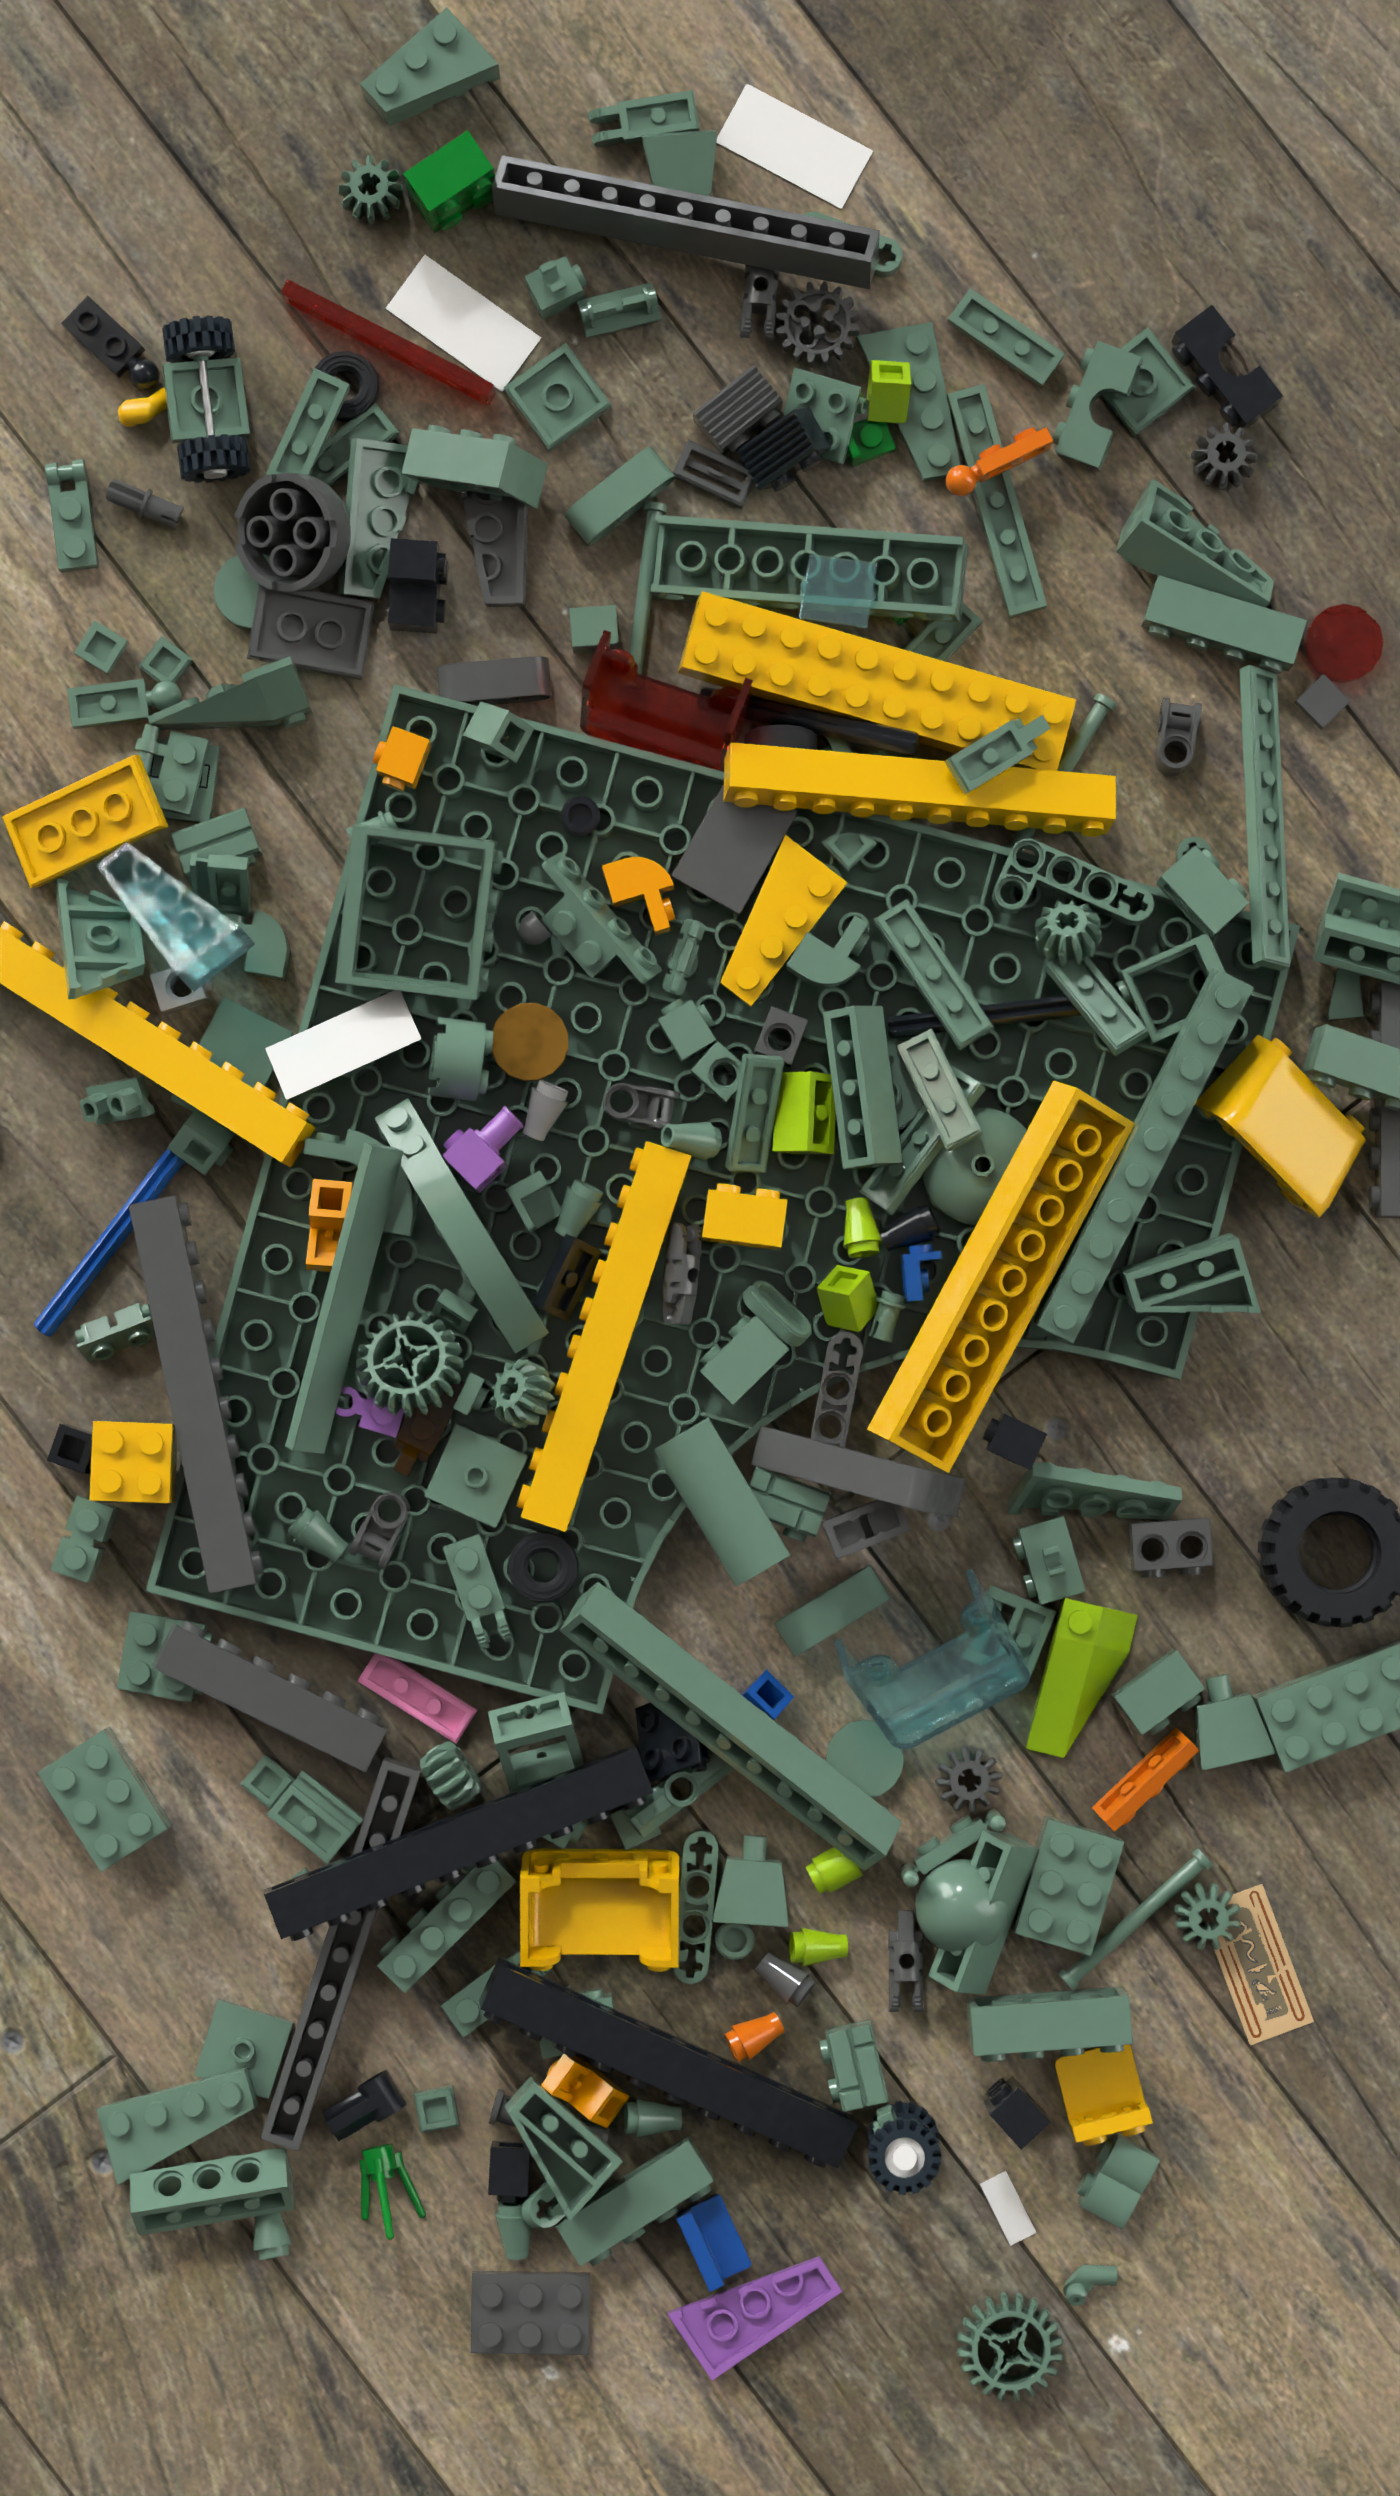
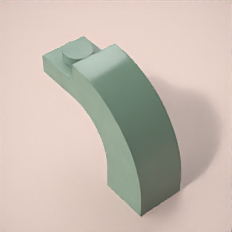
M347 1129L345 1144H339L340 1136L317 1133L316 1139L306 1138L303 1154L310 1157L345 1162L358 1167L364 1143L383 1144L366 1134ZM400 1165L382 1233L412 1238L416 1213L415 1196L412 1184Z

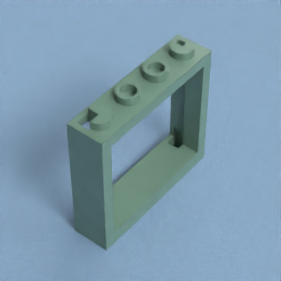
M363 824L353 825L335 983L477 1000L480 991L487 992L489 968H483L484 952L491 953L494 938V929L487 928L489 913L496 914L499 892L492 889L493 874L501 873L503 851L496 850L497 841ZM371 838L483 852L468 984L356 970Z

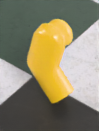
M162 387L150 397L124 401L118 408L121 424L126 427L145 424L166 410L165 388Z

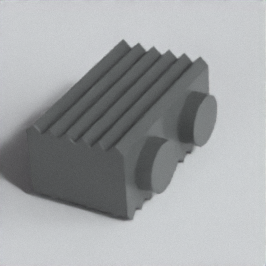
M753 365L693 413V421L721 455H725L728 451L736 454L740 447L751 440L749 435L760 426L763 430H766L781 417L779 411L782 409L783 400Z

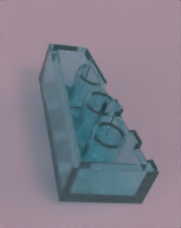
M128 842L124 843L96 865L175 973L193 992L255 945L239 925L225 917L207 901L194 894L187 886L174 879Z

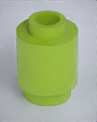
M835 1847L812 1858L813 1863L805 1866L819 1894L828 1890L832 1893L863 1876L860 1867Z

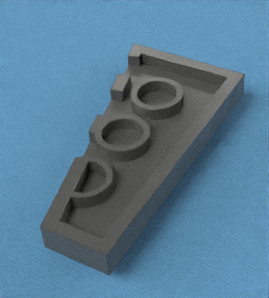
M468 491V494L460 492L467 517L468 532L474 548V558L485 605L488 607L526 606L528 507L513 497L503 496V500L498 501L490 499V494Z

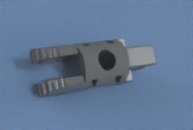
M745 265V290L740 328L741 338H750L753 324L751 313L767 314L763 333L765 339H775L777 287L780 271ZM762 287V288H765L766 290H765V291H757L756 289Z
M673 1222L669 1225L662 1285L664 1323L676 1325L691 1324L695 1299L698 1293L702 1229L698 1225H687V1228L684 1224Z
M898 1910L897 1931H888L890 1959L888 1972L889 2012H899V2007L901 2006L899 1981H914L912 2006L914 2007V2012H924V1935L922 1931H914L913 1910ZM911 1954L913 1956V1963L909 1967H902L899 1964L901 1955Z

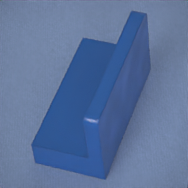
M720 2194L711 2196L677 2212V2221L710 2292L724 2286V2279L751 2266V2260Z

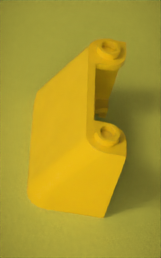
M1257 1035L1201 1095L1195 1105L1207 1117L1214 1116L1217 1118L1216 1120L1223 1126L1222 1129L1227 1134L1235 1137L1278 1181L1276 1184L1282 1189L1280 1191L1281 1194L1292 1205L1316 1218H1320L1330 1207L1366 1139L1362 1135L1365 1128L1350 1114L1344 1116L1289 1058L1292 1051L1276 1037L1270 1041Z
M554 1848L533 1849L525 1852L522 1855L520 1872V1967H529L535 1971H546L560 1961L561 1955H639L640 1962L651 1971L663 1972L670 1968H679L678 1853L665 1849Z

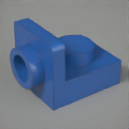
M932 1244L909 1246V1254L900 1256L905 1303L923 1301V1293L929 1292L927 1269H920V1262L943 1259L942 1251H933Z

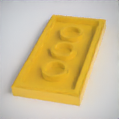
M135 754L2 816L30 888H38L168 827L140 755Z

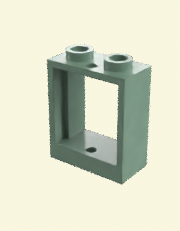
M1208 933L1119 972L1118 977L1120 981L1115 983L1116 989L1119 990L1123 1000L1127 1004H1131L1136 1016L1148 1029V1037L1144 1039L1147 1040L1149 1046L1178 1034L1186 1019L1156 1031L1133 978L1192 952L1205 980L1212 968L1225 972Z
M565 1692L488 1711L495 1746L510 1793L584 1764ZM528 1714L534 1715L531 1719L526 1718ZM563 1735L566 1736L567 1741L514 1755H510L509 1749ZM540 1755H546V1757L538 1759Z

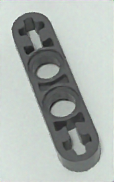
M840 1332L835 1334L828 1343L810 1439L829 1444H839L843 1448H845L863 1353V1345L860 1339L853 1333ZM843 1338L850 1339V1346L856 1348L855 1355H848L845 1366L854 1367L853 1375L844 1371H829L830 1362L835 1365L839 1363L840 1354L834 1351V1345L841 1344ZM833 1377H842L848 1382L849 1392L841 1400H835L827 1394L826 1385ZM828 1415L837 1417L842 1424L840 1434L833 1439L824 1437L819 1431L821 1419Z

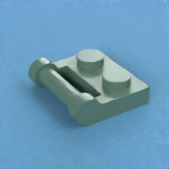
M990 1585L986 1594L989 1600L970 1648L965 1647L961 1658L1028 1684L1056 1611ZM1005 1603L1015 1608L996 1656L993 1658L984 1654Z

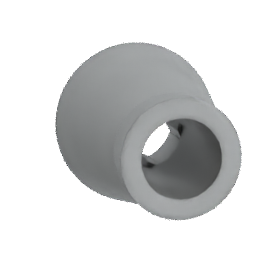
M539 1080L537 1087H532L526 1122L522 1133L536 1140L544 1141L547 1133L567 1106L566 1097L569 1092L557 1085Z

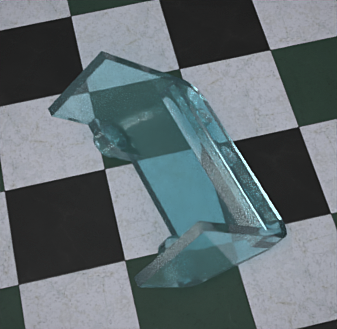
M972 1568L965 1571L975 1601L969 1603L962 1610L960 1616L966 1632L913 1661L898 1667L891 1657L877 1654L857 1662L841 1638L834 1641L848 1685L889 1742L896 1748H913L1024 1689L1029 1683L1030 1672L997 1605Z

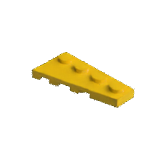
M787 835L783 838L720 981L722 986L749 1007L753 1006L795 952L806 933L813 929L847 885L844 879Z

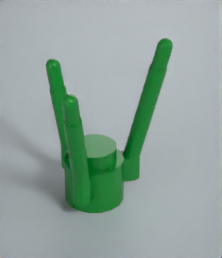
M385 2144L362 2150L363 2159L359 2160L361 2170L362 2220L369 2218L371 2175V2180L377 2181L386 2238L392 2240L394 2238L393 2223L385 2179L395 2176V2168L418 2216L424 2218L426 2212L404 2166L402 2152L394 2153L393 2144Z

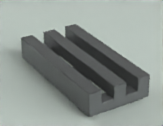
M689 439L673 471V474L676 476L675 479L741 509L754 483L745 465ZM691 452L746 477L745 482L738 481L689 458ZM686 466L740 491L739 495L731 493L683 469Z

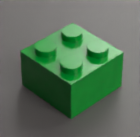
M468 130L403 173L408 196L433 233L441 228L444 231L453 228L462 220V214L473 207L480 209L493 200L494 168Z

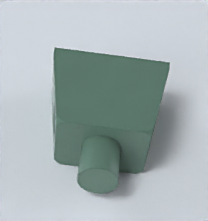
M715 130L641 135L652 185L711 196L717 132Z
M1228 1674L1206 1678L1210 1701L1197 1703L1193 1707L1195 1745L1200 1750L1196 1753L1198 1768L1203 1771L1275 1754L1251 1694L1241 1693L1233 1695Z
M744 1835L743 1857H726L713 1911V1922L788 1927L782 1861L780 1859L766 1858L767 1836Z

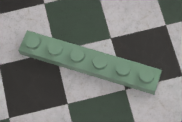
M985 384L947 394L948 404L966 466H974L976 461L980 459L979 454L991 446L1000 444L1001 448H1003ZM1009 470L982 483L977 481L973 493L1008 618L1046 609L1047 603Z

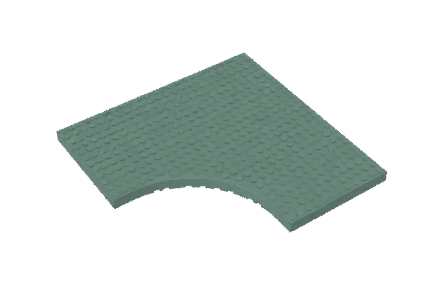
M393 684L377 746L380 741L387 742L392 726L429 739L432 747L416 789L406 786L404 791H399L382 784L383 777L378 775L376 771L377 764L372 761L355 824H360L379 816V811H382L383 814L390 811L398 829L497 841L496 850L503 851L501 873L493 874L492 889L499 892L496 914L489 913L487 928L494 929V938L491 953L484 952L483 968H489L487 992L480 991L479 998L471 1000L401 991L421 1040L286 1100L282 1091L279 1105L286 1108L289 1102L310 1114L306 1122L316 1127L310 1139H316L317 1133L340 1136L339 1144H345L347 1129L366 1134L384 1146L391 1147L377 1124L375 1117L409 1098L442 1155L447 1151L443 1146L444 1143L458 1129H461L464 1133L469 1128L473 1131L476 1129L481 1131L504 1106L525 1126L532 1087L536 1088L539 1081H522L509 1076L498 1066L492 1051L490 1055L483 1056L482 1070L489 1071L486 1094H477L476 1101L428 1095L429 1087L436 1088V1080L428 1079L434 1035H438V1033L443 1031V1026H436L438 1017L485 1023L486 1030L492 1031L496 1020L507 1009L520 1003H538L551 1008L562 1019L568 1032L569 1049L564 1063L553 1074L542 1079L569 1092L566 1097L567 1106L547 1133L544 1141H539L522 1133L523 1127L499 1150L501 1153L499 1157L506 1163L507 1167L480 1194L446 1161L531 1303H533L564 1236L555 1232L559 1217L529 1232L506 1189L540 1170L561 1209L567 1186L571 1187L575 1179L586 1182L601 1190L603 1195L600 1201L603 1204L579 1233L577 1239L601 1250L602 1252L598 1260L606 1261L611 1246L605 1245L604 1242L611 1222L619 1224L623 1209L618 1208L617 1203L623 1185L631 1187L636 1173L629 1170L636 1147L644 1149L646 1141L663 1146L661 1143L662 1131L644 1128L637 1124L616 1121L605 1113L603 1099L606 1091L618 1083L681 1093L680 1099L675 1100L671 1124L710 1122L721 1132V1148L714 1158L701 1161L691 1156L670 1224L678 1222L684 1224L686 1228L687 1225H698L703 1233L708 1189L716 1190L717 1184L740 1186V1194L755 1196L757 1189L774 1190L780 1192L779 1199L787 1200L782 1246L780 1251L702 1241L698 1293L695 1299L691 1324L676 1325L664 1323L662 1285L667 1241L666 1233L567 1532L522 1518L523 1509L516 1507L523 1485L531 1486L536 1472L529 1469L535 1448L543 1449L548 1436L547 1433L541 1432L546 1415H540L538 1425L532 1424L526 1428H517L505 1423L494 1415L495 1409L488 1404L494 1396L489 1388L497 1382L495 1373H504L506 1363H516L518 1359L528 1360L544 1367L546 1371L550 1372L549 1378L555 1383L550 1394L555 1400L548 1403L547 1410L556 1411L561 1396L555 1395L554 1391L561 1372L569 1373L573 1359L566 1356L573 1335L581 1336L586 1321L580 1320L579 1317L586 1297L593 1299L598 1284L592 1282L598 1260L568 1322L534 1306L549 1334L516 1354L477 1293L470 1304L478 1309L477 1314L466 1333L463 1334L432 1314V1310L445 1288L456 1295L464 1282L471 1286L472 1284L413 1187L416 1213L412 1238L382 1233L342 1387L354 1388L360 1393L362 1398L367 1399L364 1393L366 1386H362L357 1378L361 1371L356 1366V1360L363 1358L359 1352V1345L370 1344L366 1337L367 1331L378 1334L380 1332L378 1327L379 1321L389 1326L393 1324V1313L398 1315L401 1321H404L408 1311H411L415 1314L417 1321L425 1312L430 1316L432 1323L439 1319L444 1323L445 1330L450 1329L453 1331L456 1337L454 1342L459 1343L462 1349L458 1357H461L464 1363L463 1369L457 1370L461 1377L460 1381L465 1383L470 1372L486 1379L483 1387L488 1389L489 1393L480 1411L472 1409L470 1415H466L456 1409L454 1410L433 1455L430 1454L426 1463L417 1459L409 1477L393 1470L402 1452L394 1448L398 1438L359 1427L362 1416L359 1414L343 1417L335 1413L324 1454L292 1451L285 1447L330 1276V1272L306 1269L310 1234L308 1215L313 1179L353 1182L354 1184L358 1167L345 1162L306 1156L303 1154L304 1148L292 1167L281 1163L265 1153L218 1324L216 1341H214L212 1346L213 1358L219 1357L223 1368L224 1380L218 1381L221 1396L227 1395L231 1406L232 1419H227L226 1422L229 1435L235 1434L237 1437L240 1457L234 1458L237 1474L244 1473L248 1496L242 1498L245 1513L252 1512L254 1517L256 1535L250 1537L253 1551L260 1550L264 1574H259V1583L209 1593L181 1461L176 1478L175 1503H170L146 1591L540 1698L565 1692L569 1706L602 1714L613 1672L560 1632V1629L578 1598L597 1582L611 1590L633 1609L642 1582L662 1542L687 1506L654 1450L704 1419L709 1418L730 1455H732L760 1430L761 1426H766L806 1398L819 1392L828 1343L835 1334L840 1332L855 1334L863 1345L859 1373L905 1359L976 1226L958 1222L944 1214L929 1197L922 1176L893 1215L869 1200L870 1209L878 1231L889 1226L915 1205L922 1207L928 1204L938 1222L941 1233L934 1235V1240L910 1246L932 1244L933 1251H942L943 1259L920 1262V1269H927L929 1292L923 1293V1301L905 1303L904 1300L903 1304L907 1307L906 1310H901L892 1343L868 1336L875 1315L860 1332L827 1325L816 1288L836 1265L869 1271L876 1297H881L883 1290L904 1296L900 1256L909 1254V1246L888 1252L882 1241V1244L879 1245V1254L864 1258H851L848 1256V1249L843 1248L846 1221L845 1202L854 1198H866L859 1191L877 1167L843 1169L836 1118L834 1154L799 1155L772 1151V1133L766 1173L728 1171L725 1167L735 1100L732 1098L727 1104L723 1103L691 1074V1069L711 1047L686 1062H681L658 1024V1019L664 1016L661 1010L680 998L684 1004L691 999L696 1007L703 1004L715 1023L709 1029L714 1035L716 1042L721 1043L742 1062L743 1054H754L771 1006L808 1020L791 1068L783 1066V1072L811 1071L831 1074L823 1012L850 1006H883L888 1053L902 1059L897 1045L915 1036L891 1038L888 1031V1019L891 1016L932 1012L933 1010L874 924L875 918L908 899L979 1006L1065 995L1046 972V966L1051 961H1048L1045 952L1039 951L1036 945L1035 923L1036 919L1041 918L1043 907L1054 909L1056 900L1060 901L1063 905L1069 904L1071 900L1034 885L1030 897L1022 910L1015 914H1005L994 906L992 893L1011 848L906 820H893L889 816L884 815L855 817L849 812L834 811L830 814H818L813 812L812 809L795 808L793 810L798 813L786 835L847 882V885L809 933L830 947L835 948L854 916H857L868 923L864 933L870 936L858 957L852 953L848 957L861 965L857 974L848 982L832 988H820L810 985L785 970L787 963L791 959L790 957L753 1006L749 1007L722 986L720 981L779 847L740 916L671 877L723 786L724 772L523 718L520 719L535 729L517 763L486 752L462 736L478 706ZM577 796H584L593 800L600 812L598 828L592 834L585 837H576L569 834L561 821V810L564 804L569 799ZM853 832L868 836L877 845L847 872L821 844L824 839L836 833ZM381 840L371 844L356 970L468 984L483 852ZM350 845L298 1033L394 991L335 983ZM1022 851L1016 853V860L1020 866L1032 868L1036 865V855ZM560 852L566 857L571 858L578 865L580 874L585 880L603 894L606 904L614 914L627 922L632 935L638 942L654 954L662 972L642 984L617 956L600 974L591 979L554 934L538 945L525 943L519 935L521 920L532 910L542 918L565 896L564 892L546 873L541 864ZM629 857H643L661 865L670 875L674 884V890L660 894L661 899L669 897L676 920L669 921L670 932L655 936L644 899L614 908L602 865ZM1058 865L1052 870L1053 878L1060 884H1067L1073 879L1072 871L1067 866ZM1128 880L1144 887L1153 896V911L1140 925H1125L1092 910V913H1097L1100 918L1102 939L1100 945L1095 946L1093 957L1089 958L1114 989H1116L1115 983L1120 981L1118 977L1120 971L1203 935L1160 888ZM1102 881L1089 883L1088 890L1094 899L1103 900L1108 897L1109 891L1105 883ZM1006 885L1001 888L1000 895L1006 903L1016 904L1021 900V892L1017 887ZM1118 889L1117 895L1110 903V906L1114 908L1119 900L1130 906L1129 913L1135 915L1139 910L1144 911L1139 906L1140 899L1134 897L1131 902L1120 899L1119 897L1123 893L1120 889ZM1242 911L1211 939L1225 972L1254 988L1198 1099L1257 1035L1268 1040L1271 1039L1289 968L1279 971L1253 964L1250 912ZM685 919H693L703 923L705 931L702 940H697L696 945H699V949L690 975H685L684 980L687 981L684 993L681 996L665 992L661 985L665 974H670L671 970L668 969V965L677 938H682L683 934L679 933L682 923ZM1288 923L1291 963L1300 925ZM1193 952L1133 978L1156 1031L1186 1019L1206 981ZM1128 1003L1127 1005H1128V1006L1131 1008V1010L1133 1011L1131 1004ZM1082 1015L993 1026L992 1031L961 1050L958 1049L948 1032L935 1033L950 1066L956 1067L986 1088L972 1108H990L1004 1112L1020 1122L1026 1130L1053 1081L1082 1090L1134 1123L1178 1036L1176 1034L1149 1046L1146 1039H1143L1117 1056H1114ZM774 1031L768 1037V1043L772 1049L784 1051L790 1046L791 1039L784 1031ZM721 1065L715 1069L713 1078L717 1084L728 1086L735 1081L736 1073L732 1067ZM616 1092L610 1097V1105L614 1111L624 1113L632 1107V1100L627 1093ZM659 1101L657 1118H660L662 1101ZM1194 1105L1074 1343L1037 1326L1033 1321L1065 1259L1064 1257L1016 1348L1052 1350L1102 1360L1173 1380H1181L1198 1312L1134 1311L1129 1306L1118 1269L1219 1236L1242 1144L1222 1129L1223 1126L1216 1120V1117H1207ZM905 1127L903 1130H899V1137L902 1135V1133L905 1131L907 1127ZM978 1158L975 1161V1168L979 1172L989 1170L990 1164L987 1159ZM761 1280L771 1284L808 1319L812 1328V1334L801 1346H792L780 1339L789 1350L732 1405L700 1373V1370L705 1366L700 1359L716 1344L723 1349L733 1339L728 1332L744 1316L749 1321L756 1316L745 1304L743 1292L753 1281ZM843 1338L841 1344L834 1345V1351L840 1354L839 1363L835 1365L830 1362L829 1371H844L853 1375L854 1367L845 1366L848 1355H855L856 1348L850 1346V1339ZM422 1340L409 1341L414 1346L427 1345L428 1348L434 1346ZM396 1346L388 1352L385 1358L394 1353ZM407 1352V1368L411 1376H413L412 1359ZM833 1377L828 1381L826 1388L845 1379ZM392 1381L385 1382L386 1384L395 1388H411L410 1385L405 1382H397L394 1384L392 1383ZM340 1392L337 1407L343 1409L351 1408L353 1405L351 1395ZM404 1415V1418H403L401 1427H402V1425H403V1423H404V1420H405V1418H406V1415ZM456 1424L528 1455L497 1528L424 1497ZM395 1491L407 1498L410 1504V1513L399 1536L396 1549L386 1569L382 1570L379 1568V1563L358 1553L353 1556L349 1554V1550L360 1526L365 1522L374 1501L386 1492ZM384 1500L381 1504V1514L385 1519L390 1521L398 1520L401 1514V1507L395 1500ZM307 1507L313 1512L318 1510L338 1535L348 1543L344 1552L335 1562L293 1542L294 1537L287 1532L304 1508ZM536 1532H552L565 1538L574 1548L578 1558V1576L573 1587L562 1598L551 1602H534L523 1597L513 1587L508 1574V1559L514 1546L525 1536ZM480 1534L506 1606L504 1612L513 1636V1640L504 1642L503 1638L500 1637L494 1613L480 1617L490 1640V1648L482 1651L475 1636L472 1623L467 1620L442 1548ZM538 1552L530 1558L528 1571L534 1580L546 1583L556 1577L559 1571V1564L553 1554Z

